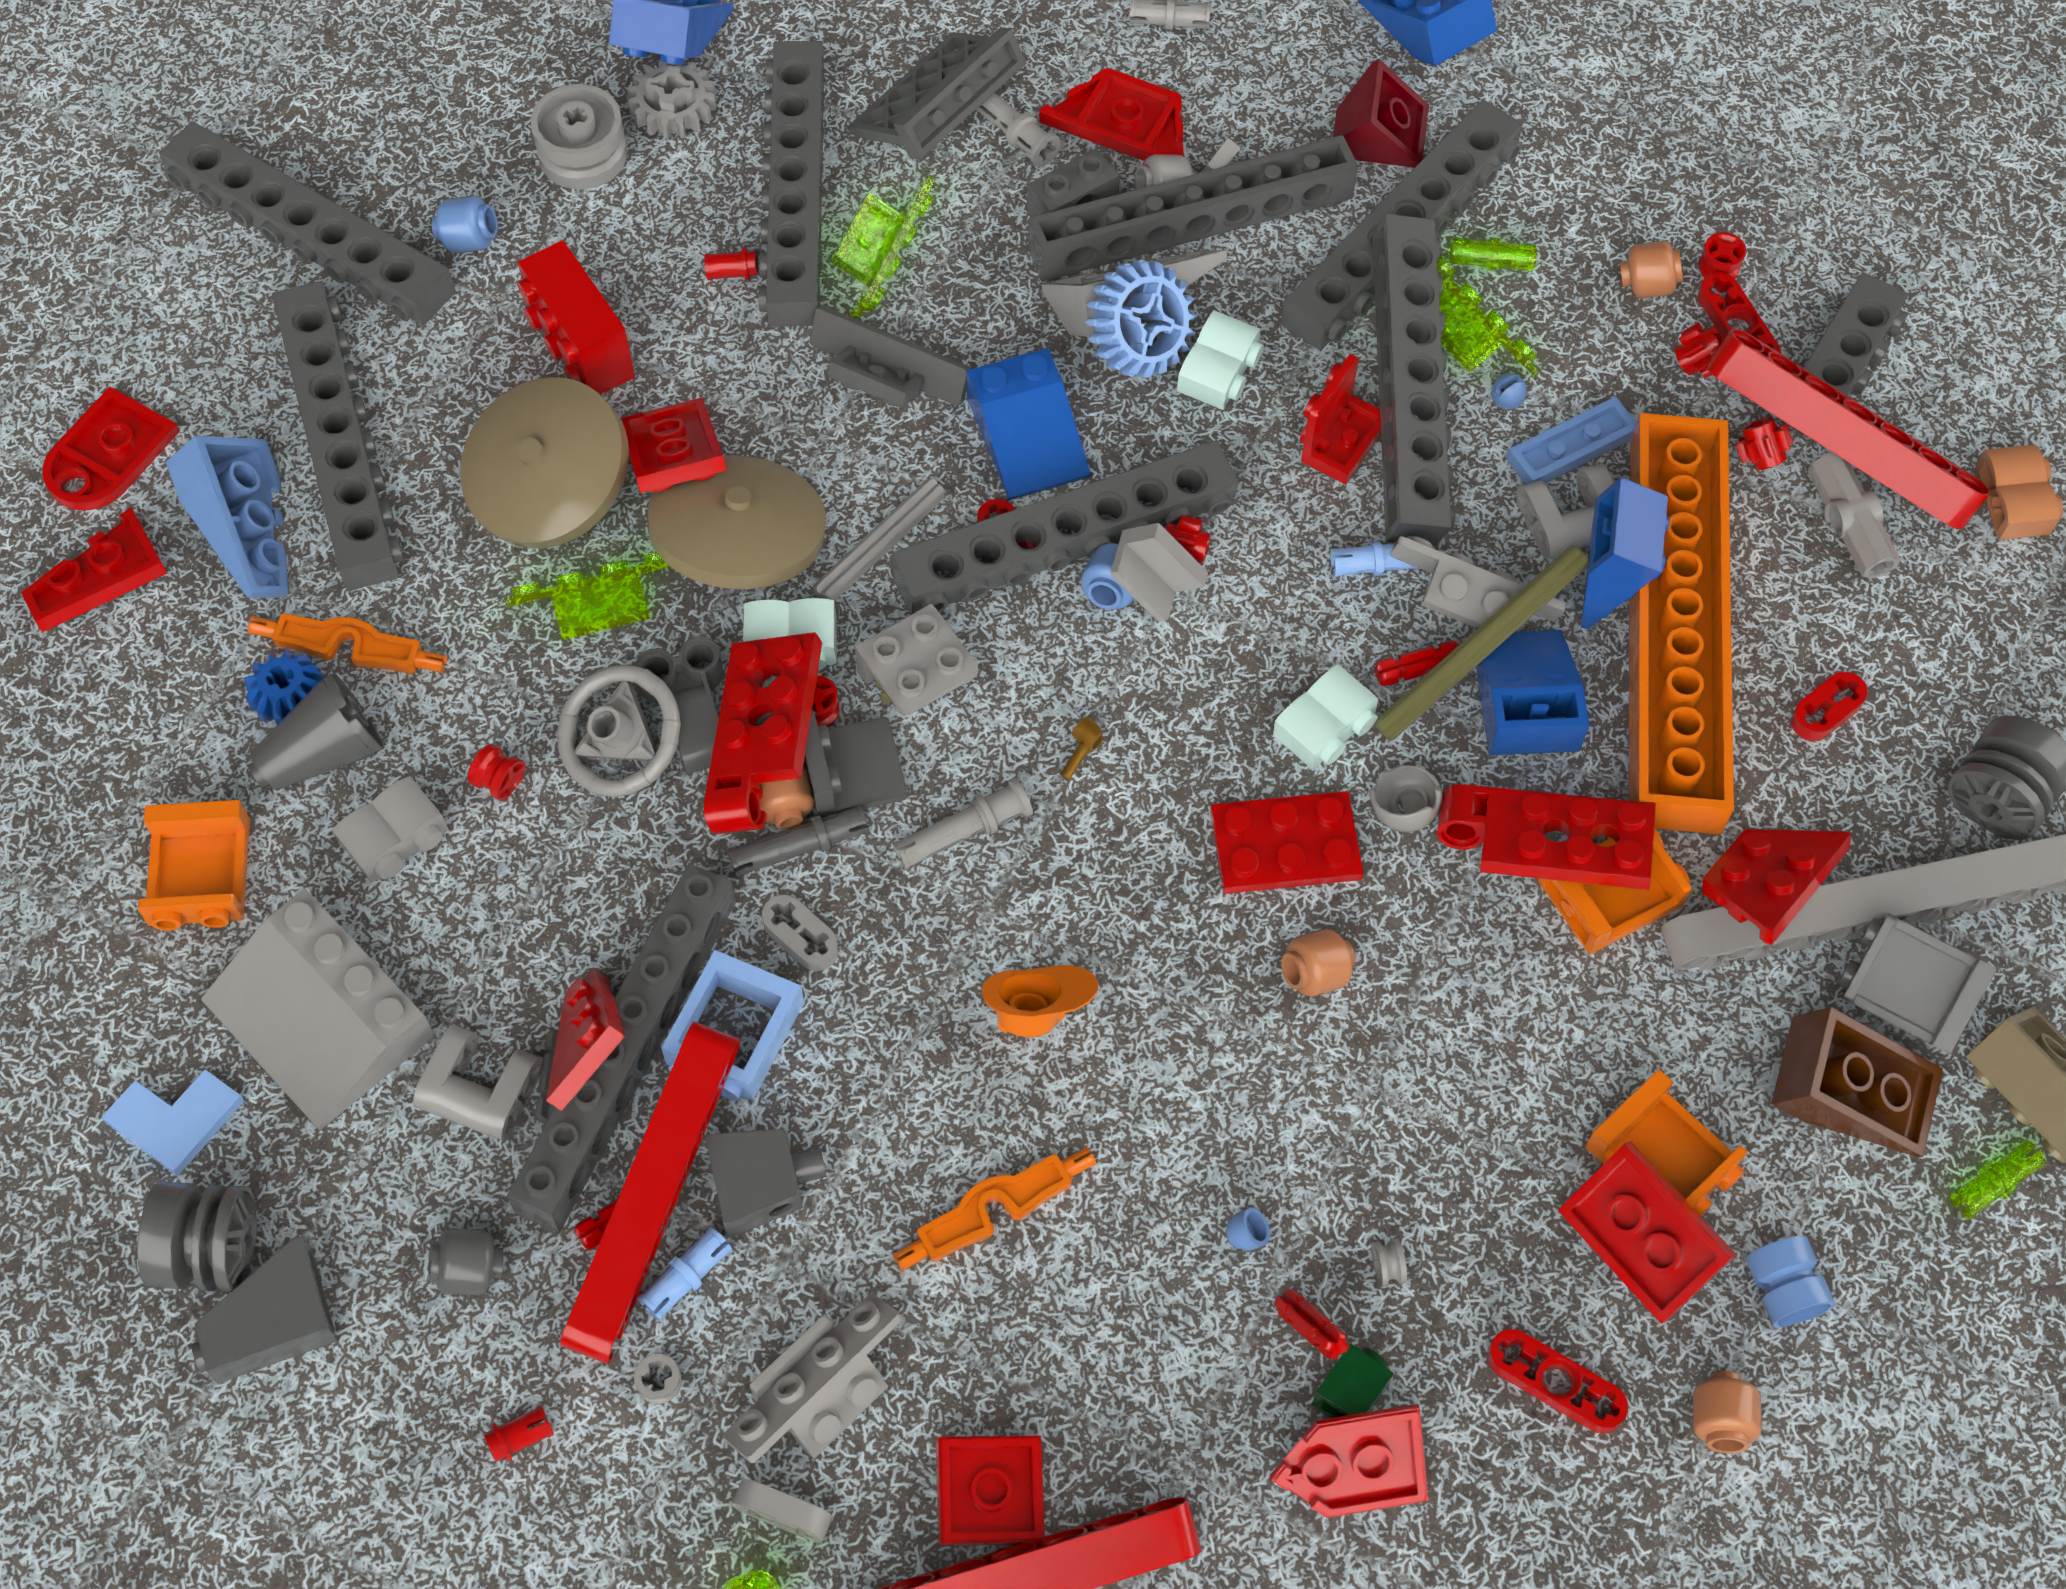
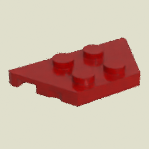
M1108 67L1093 75L1089 82L1079 84L1067 91V99L1054 107L1046 104L1039 111V122L1142 161L1155 154L1182 155L1185 157L1183 150L1181 94Z
M1744 829L1703 877L1702 893L1715 904L1725 907L1728 910V914L1739 923H1743L1747 919L1760 929L1759 939L1764 943L1773 945L1848 852L1851 843V833L1845 831Z

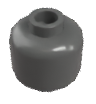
M446 1229L441 1234L439 1241H431L428 1281L436 1282L439 1292L445 1295H483L489 1290L492 1278L501 1279L503 1248H494L493 1237L487 1230Z

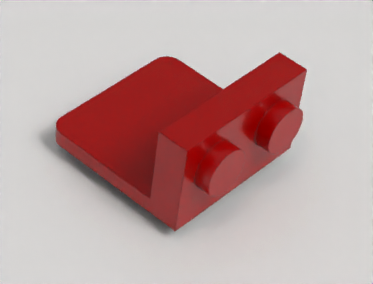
M1351 353L1342 365L1336 363L1332 367L1325 382L1326 388L1322 394L1315 393L1310 398L1303 417L1308 419L1299 440L1304 444L1301 458L1302 463L1345 485L1350 481L1381 435L1380 409L1352 395L1359 357Z

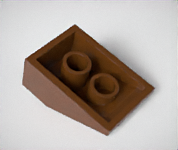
M1829 1007L1792 1017L1771 1104L1801 1121L1921 1158L1925 1152L1943 1068L1840 1011Z

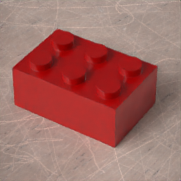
M564 240L517 262L521 275V280L517 281V286L524 301L528 304L527 307L523 308L524 314L534 331L542 329L546 335L543 337V340L551 357L555 361L562 358L566 364L563 369L568 379L579 381L601 395L635 378L625 327Z

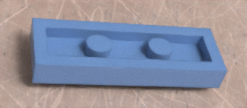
M1615 396L1510 448L1506 460L1525 484L1538 480L1547 483L1631 441L1637 422Z

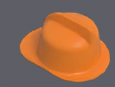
M1057 965L1029 970L999 972L990 976L983 983L981 994L985 1003L996 1011L1000 1031L1030 1038L1049 1033L1064 1018L1065 1013L1078 1010L1090 1003L1097 995L1099 983L1095 975L1085 968L1073 965Z

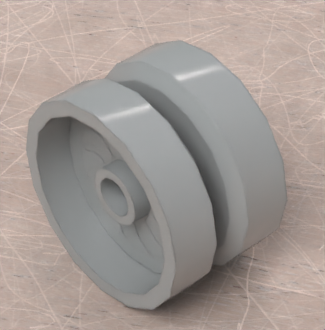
M579 83L554 89L546 93L535 104L530 117L532 134L537 148L540 168L549 180L562 187L571 189L596 188L613 180L624 168L628 156L620 107L611 94L597 86Z

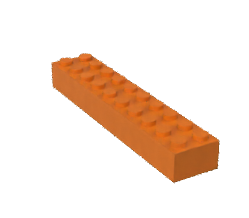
M1640 413L1630 441V481L1668 496L1666 516L1669 517V525L1664 537L1663 554L1666 556V563L1662 573L1657 579L1651 580L1629 599L1628 801L1656 803L1655 829L1721 835L1734 810L1728 420Z

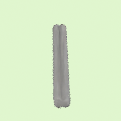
M934 479L925 480L813 585L814 595L817 598L834 600L835 602L944 499V488Z

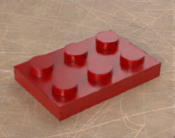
M702 397L620 418L626 430L629 457L640 493L665 491L674 484L690 480H708L714 477L716 473L727 471L719 442Z
M1348 791L1211 804L1210 814L1223 894L1358 881L1363 878L1364 873Z
M1631 1141L1623 1144L1558 1209L1559 1213L1661 1324L1672 1318L1737 1256Z

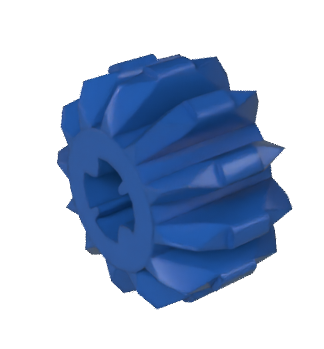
M288 648L279 658H276L274 654L268 651V662L265 664L253 662L252 670L254 675L245 677V687L248 691L246 700L250 708L257 712L259 718L265 724L273 719L278 724L323 678L320 668L313 665L310 657L305 653L295 657L294 653Z

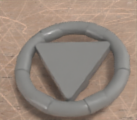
M615 665L604 667L586 677L571 693L559 717L557 732L559 754L564 767L572 779L589 792L609 797L634 794L651 785L668 767L679 744L681 722L675 697L662 679L650 670L638 666ZM615 682H620L605 706L599 707L591 713L587 722L588 731L578 746L575 747L578 715L583 705L593 694ZM629 682L638 684L653 695L660 705L663 722L658 750L633 685ZM579 756L650 762L644 768L623 779L609 780L601 778L582 764Z

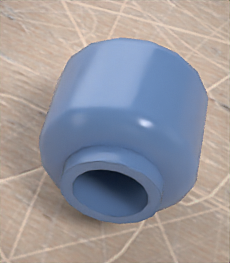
M465 196L444 200L438 206L436 216L432 218L431 223L435 239L441 241L443 246L451 253L484 250L491 244L492 238L498 232V222L493 207L486 204L478 196Z
M1115 543L1104 544L1094 550L1081 576V586L1085 595L1094 605L1103 609L1115 610L1125 608L1134 600V597L1111 576V569L1118 548V544Z

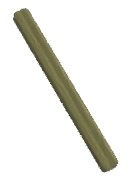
M1574 545L1568 547L1379 716L1374 723L1379 733L1389 741L1395 740L1589 566L1590 561L1585 552Z

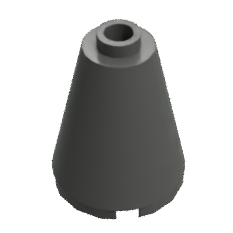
M331 673L323 677L250 752L253 762L248 765V768L261 787L265 788L270 785L277 791L376 755L385 746L371 719L368 717L366 720L358 707L360 702L338 675Z

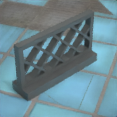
M1000 27L990 37L958 32L951 33L847 127L850 133L857 138L904 146L909 158L921 160L1026 64L1012 28Z

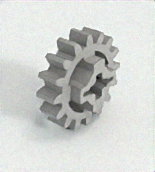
M659 60V67L656 69L649 65L644 66L645 76L634 74V86H628L627 88L629 111L631 116H635L638 127L647 125L649 135L652 136L658 130L663 131L664 139H668L671 132L677 131L678 135L684 138L686 135L685 129L691 128L699 132L700 120L703 122H710L712 120L710 111L717 108L714 81H709L706 69L697 72L695 62L692 61L686 67L678 64L667 65Z

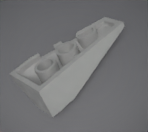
M1200 250L1156 259L1153 262H1159L1163 264V268H1171L1177 271L1175 280H1183L1188 283V286L1225 261L1227 253L1226 250ZM1090 272L1041 284L1043 294L1069 335L1083 336L1088 339L1095 333V328L1085 323L1088 319L1094 318V310H1091L1086 304L1090 303V301L1098 300V296L1092 288L1097 285H1105L1103 275L1106 273L1093 275ZM1136 288L1129 293L1122 306L1128 303L1131 293H1135ZM1132 314L1135 317L1142 318V315Z

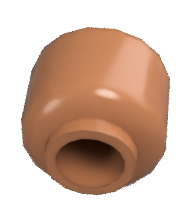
M1663 240L1634 245L1629 249L1628 261L1620 262L1623 287L1632 286L1633 294L1639 299L1673 294L1677 288V283L1683 282L1680 249L1673 250L1672 245L1668 241Z
M804 766L801 779L759 783L763 790V797L760 799V810L767 813L765 823L773 824L778 829H791L800 825L803 822V818L811 812L815 805L808 772Z
M1321 929L1296 937L1289 942L1281 960L1283 976L1291 988L1299 991L1304 996H1320L1341 989L1349 983L1356 961L1355 952L1351 944L1332 929Z
M1720 1371L1711 1374L1710 1380L1703 1381L1694 1388L1692 1395L1693 1431L1701 1441L1707 1443V1447L1710 1450L1727 1454L1740 1453L1747 1450L1749 1444L1760 1437L1762 1431L1761 1395L1753 1384L1742 1380L1738 1373Z

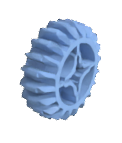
M1134 260L1130 264H1119L1116 266V272H1107L1103 275L1105 285H1097L1092 288L1098 296V300L1090 301V303L1086 304L1091 310H1094V318L1088 319L1085 323L1088 326L1094 327L1095 333L1087 340L1094 344H1100L1095 355L1099 356V358L1108 359L1107 367L1112 370H1120V373L1124 376L1137 375L1138 377L1148 378L1152 374L1167 372V365L1174 366L1180 363L1177 352L1185 353L1190 350L1185 342V337H1192L1196 334L1195 331L1189 328V320H1193L1198 315L1188 311V305L1195 298L1191 297V295H1183L1188 283L1183 280H1175L1177 271L1171 268H1163V264L1159 262ZM1136 288L1135 293H1131L1128 303L1122 306L1129 293ZM1132 314L1142 315V320L1148 321L1151 324L1141 323V318L1135 317ZM1158 332H1160L1158 338L1152 345L1154 337L1157 335Z

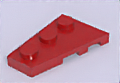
M131 507L119 515L121 523L106 535L99 531L87 540L90 547L74 560L63 559L21 592L42 633L167 574Z
M594 968L584 979L578 978L575 980L564 996L546 1097L547 1102L561 1111L625 1037L609 979Z

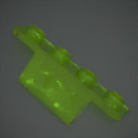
M929 175L912 193L902 214L870 193L861 201L830 260L831 263L865 284L849 314L852 317L858 318L867 308L874 311L884 296L886 290L880 287L884 278L889 280L897 270L902 258L897 256L900 247L905 249L918 230V227L913 225L916 216L921 218L933 201L934 197L929 194V191L935 179Z
M1439 255L1437 273L1441 274L1443 278L1439 310L1445 315L1441 344L1468 372L1476 369L1491 353L1503 344L1534 378L1540 374L1541 371L1532 363L1538 355L1521 338L1513 343L1505 335L1511 327L1494 310L1486 315L1478 307L1484 299L1467 282L1459 287L1451 279L1457 271Z
M655 552L643 556L645 562L643 565L627 568L626 560L600 566L601 575L584 579L582 571L556 577L558 586L540 590L538 582L512 588L513 597L505 598L507 608L551 598L562 640H567L650 619L639 576L671 567Z

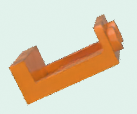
M227 800L145 805L144 824L151 834L147 893L146 898L138 900V911L148 926L164 931L177 930L184 923H201L206 927L221 928L227 926L229 921L244 920L250 818L241 801Z
M1655 828L1649 890L1537 879L1589 955L1683 907L1692 890L1687 872L1679 863H1674L1664 849L1662 838ZM1609 838L1597 845L1610 847L1615 845L1616 842Z
M1658 1069L1592 1133L1585 1148L1604 1164L1623 1144L1631 1141L1702 1217L1713 1204L1707 1197L1717 1187L1726 1193L1745 1173V1170L1739 1165L1748 1151L1740 1145L1732 1152L1670 1096L1668 1092L1674 1082Z

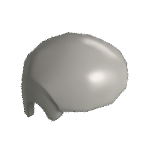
M1401 765L1388 772H1381L1375 787L1369 789V796L1380 822L1393 831L1410 833L1425 828L1435 819L1442 804L1443 792L1436 777L1421 766ZM1399 799H1401L1404 814L1397 809Z

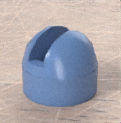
M1502 374L1493 384L1491 397L1499 407L1505 409L1517 408L1525 400L1527 393L1526 384L1518 374ZM1509 386L1503 393L1500 391L1501 389Z
M1250 1207L1230 1218L1227 1223L1226 1236L1229 1243L1235 1248L1251 1251L1268 1243L1270 1229L1264 1215L1258 1209Z

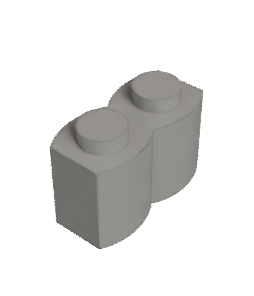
M411 776L386 788L372 803L350 813L332 831L342 848L370 883L378 878L389 879L396 875L402 869L404 861L419 850L426 852L436 847L442 840L443 834L448 830L442 814Z

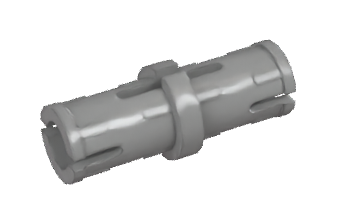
M1131 0L1130 24L1165 26V30H1173V27L1209 29L1211 3H1188L1175 0Z

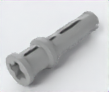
M995 92L976 109L1006 134L1008 144L1014 148H1021L1029 154L1031 162L1037 167H1044L1058 154L1061 147L1059 136L1053 132L1047 133L1038 126L1037 119L1034 116L1017 112Z
M1014 777L1008 780V786L985 797L980 794L973 797V800L970 801V807L900 841H895L892 845L898 858L902 859L901 864L907 870L911 866L976 834L984 832L986 835H992L998 832V826L1021 815L1026 818L1033 815V809L1024 788L1018 779Z

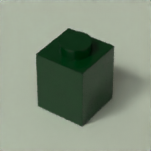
M1350 1343L1347 1352L1343 1353L1316 1391L1312 1405L1330 1418L1371 1412L1389 1386L1394 1373L1387 1369V1362L1378 1353L1366 1347L1360 1350Z

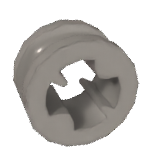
M1398 1238L1390 1239L1389 1244L1383 1246L1380 1241L1372 1242L1371 1255L1379 1286H1388L1389 1281L1392 1279L1397 1280L1399 1284L1406 1283L1407 1266L1400 1240Z
M659 1353L651 1354L638 1363L634 1372V1383L644 1400L653 1404H663L672 1400L679 1393L682 1377L676 1362L671 1357ZM655 1367H661L664 1374L668 1370L672 1372V1377L664 1380L665 1388L659 1391H655L652 1384L647 1388L644 1386V1381L651 1378V1369Z

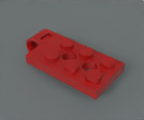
M816 632L732 643L704 797L705 820L712 833L722 834L762 829L766 822L767 813L760 810V799L763 797V790L759 783L801 779L823 643ZM779 674V677L774 679L768 687H762L767 678ZM767 713H773V715L769 717L763 723V725L756 726V723L761 716Z
M1458 784L1450 786L1443 791L1437 837L1444 845L1459 850L1473 849L1483 842L1480 872L1649 890L1652 872L1656 803ZM1551 831H1559L1567 835L1568 839L1562 842H1554L1547 839L1544 835ZM1598 836H1607L1612 838L1616 844L1610 847H1602L1594 843L1592 839Z

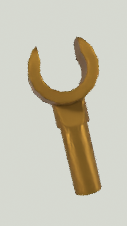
M1088 716L1080 720L1072 731V736L1080 744L1076 747L1071 758L1060 773V776L1067 780L1071 779L1083 758L1089 752L1091 753L1099 747L1103 741L1101 727Z

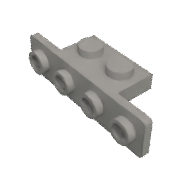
M1400 536L1390 552L1392 558L1432 573L1421 606L1477 629L1525 587L1515 582V577L1501 570L1487 571L1477 567L1469 557L1459 553H1450L1448 555L1435 550L1429 541L1420 537L1408 536L1406 538ZM1555 595L1534 615L1555 622L1564 613L1567 603L1557 599V595Z
M869 1294L830 1333L817 1342L813 1349L782 1376L749 1410L743 1413L724 1432L723 1438L750 1463H755L789 1430L801 1448L815 1459L889 1387L867 1354L902 1321L898 1311L876 1295Z

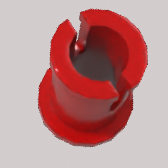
M742 247L740 252L707 253L704 256L705 273L708 281L744 277L745 281H750V276H758L759 268L756 250L748 251L747 247Z
M541 1405L500 1426H497L496 1422L490 1424L492 1430L484 1433L483 1436L495 1462L504 1458L509 1462L512 1460V1454L547 1437L554 1436L549 1421L530 1430L527 1429L546 1419Z

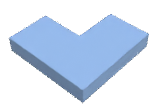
M205 1069L172 1106L135 1080L101 1118L106 1124L178 1177L245 1100L240 1094Z

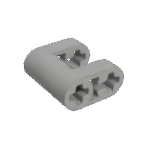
M1603 463L1578 470L1577 486L1587 507L1560 514L1548 487L1542 480L1518 486L1516 491L1517 504L1544 559L1559 556L1572 545L1580 549L1589 547L1596 498L1614 483L1610 472Z
M452 1024L444 1032L419 1079L413 1097V1105L418 1109L505 1142L513 1132L541 1076L543 1058L521 1049L516 1050L510 1057L494 1090L461 1078L477 1048L478 1034Z

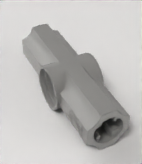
M1833 452L1823 454L1821 458L1810 464L1808 473L1825 504L1826 523L1831 522L1836 532L1833 537L1835 539H1843L1862 577L1873 579L1886 575L1891 570L1897 568L1901 559L1882 525L1883 509L1879 498L1873 491H1864L1849 462Z

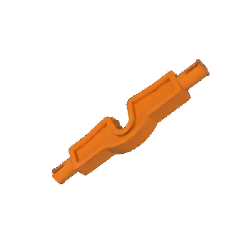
M283 613L278 621L252 616L250 618L251 622L248 623V633L250 635L254 634L272 638L277 647L300 651L324 660L334 659L342 642L348 639L354 640L351 659L357 667L387 669L413 674L416 668L443 674L444 665L448 661V657L445 654L422 651L418 640L379 633L372 625L356 618L336 617L320 621Z
M1087 1146L1063 1160H1060L1056 1154H1052L1014 1176L999 1175L979 1182L964 1195L958 1207L918 1228V1240L892 1253L895 1262H898V1267L903 1272L928 1256L932 1262H937L959 1249L992 1236L994 1225L990 1222V1216L985 1209L989 1202H1000L1013 1220H1021L1047 1200L1069 1189L1072 1185L1071 1177L1091 1166H1095L1096 1161L1093 1154H1090Z

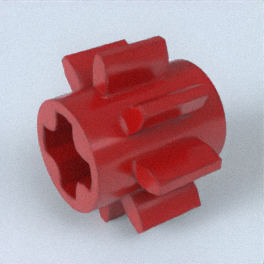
M1698 322L1681 332L1682 336L1679 337L1681 344L1675 347L1674 351L1679 364L1688 375L1700 371L1702 377L1706 379L1712 376L1707 369V364L1724 341V338L1716 327L1712 326L1703 330Z
M1764 417L1752 421L1741 428L1743 437L1738 438L1739 442L1735 446L1742 464L1751 461L1756 470H1765L1787 460L1785 451L1790 450V445L1794 443L1787 423L1777 427L1773 417Z
M1182 515L1178 525L1168 523L1165 530L1203 566L1210 545L1211 533L1201 530L1203 520Z

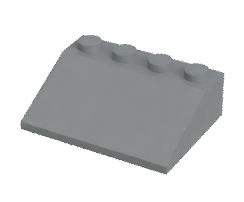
M305 888L265 919L201 998V1001L319 1131L435 1037L426 1016Z

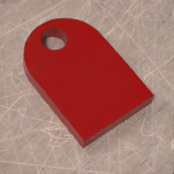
M109 386L49 451L42 468L44 483L51 496L65 507L75 510H93L104 507L125 493L176 437L180 430L175 422ZM76 478L85 480V484L80 490L72 493L63 491L68 481Z

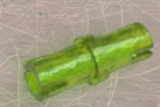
M1452 237L1449 247V264L1476 265L1486 267V271L1508 268L1533 272L1537 258V246L1535 244L1500 242V239L1490 237L1488 241Z
M2025 1140L1998 1162L1989 1161L1979 1170L1980 1174L1960 1189L1949 1194V1200L1956 1209L1965 1203L1967 1208L1960 1213L1966 1220H1971L1977 1213L1998 1198L2005 1200L2014 1194L2016 1185L2046 1166L2045 1157L2041 1150L2029 1156L2028 1153L2036 1145Z

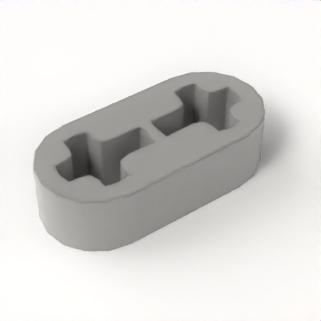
M783 894L774 896L767 901L762 910L764 929L777 944L808 970H826L834 964L839 952L837 938L824 922L793 896ZM790 910L793 911L791 914L793 923L797 927L795 930L783 921L775 925V912L780 911L786 914ZM807 936L816 944L821 943L823 940L826 941V953L821 955L818 952H814L808 955V944L803 937Z
M742 1479L731 1504L733 1508L743 1514L815 1543L823 1542L833 1518L830 1513L814 1504L749 1479Z

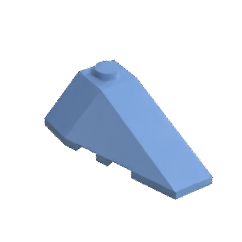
M194 436L166 461L179 501L247 598H279L287 595L285 548L275 541L274 526L284 524L283 512L277 509L273 510L271 493L281 490V480L267 440Z

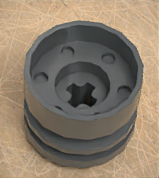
M2003 715L1991 720L1972 748V753L1966 756L1949 781L1948 792L1956 809L1968 819L1998 837L2023 840L2034 836L2054 807V802L2059 799L2066 789V742L2056 732L2037 721L2021 716Z
M157 1182L150 1189L146 1198L139 1224L137 1244L138 1267L141 1280L147 1288L187 1289L194 1279L199 1290L214 1291L218 1287L220 1292H232L247 1279L257 1233V1211L254 1195L250 1187L231 1185L226 1190L224 1185L210 1184L202 1195L197 1184Z

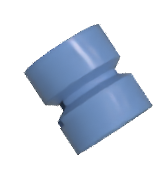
M1794 1236L1775 1241L1755 1250L1745 1259L1757 1287L1768 1289L1762 1301L1774 1328H1782L1814 1319L1828 1312L1836 1305L1824 1276L1813 1274V1271L1816 1269L1817 1259L1807 1236Z

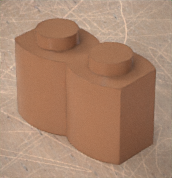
M2035 444L1984 450L1975 468L1978 479L1990 490V495L1985 501L1987 502L1998 540L2050 535L2062 517L2063 503L2060 496L2054 493L2049 483L2051 476L2050 463L2046 457L2042 456L2038 446Z

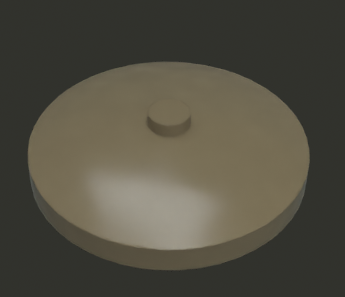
M547 377L517 385L492 402L475 422L469 433L460 465L461 487L466 504L476 520L485 529L509 544L529 549H542L570 542L594 527L607 514L616 501L624 484L629 462L626 430L618 413L611 404L594 389L579 381L561 377Z
M723 455L727 471L716 473L714 477L708 480H690L674 484L665 491L652 493L648 505L647 519L648 534L652 546L671 568L692 580L706 585L727 589H757L782 583L807 569L819 555L824 543L826 512L820 496L800 475L772 461L750 456Z

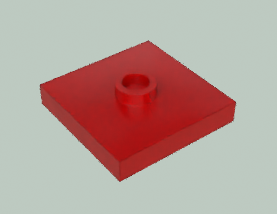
M1041 1435L937 1437L938 1546L1018 1545L1045 1536Z

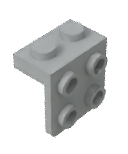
M932 603L855 646L857 672L866 684L876 679L897 709L904 715H910L975 678L978 674L977 662Z

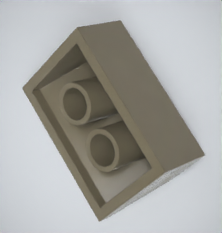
M2031 1007L2004 1020L1966 1058L1974 1065L1972 1067L1974 1075L1988 1088H1996L2009 1101L2007 1107L2012 1115L2024 1125L2029 1126L2031 1124L2045 1138L2043 1145L2047 1151L2058 1161L2065 1163L2066 1038L2035 1007Z

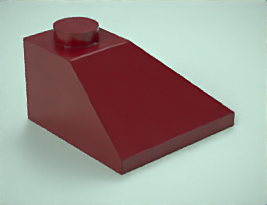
M1377 59L1370 64L1337 108L1333 137L1344 136L1356 161L1415 168L1423 160L1429 104L1380 59Z

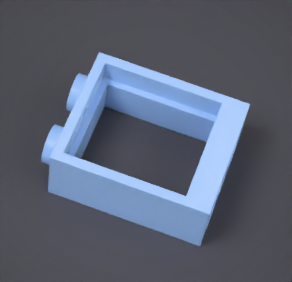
M714 949L661 1049L666 1065H669L668 1070L671 1072L690 1025L693 1021H699L717 986L775 1010L744 1070L732 1066L720 1095L732 1101H737L740 1096L753 1101L804 1004L802 987L799 984Z

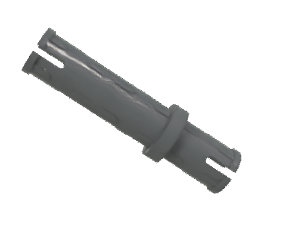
M861 805L824 818L816 815L810 817L811 822L727 849L736 878L754 870L821 849L822 852L831 850L830 845L870 833Z

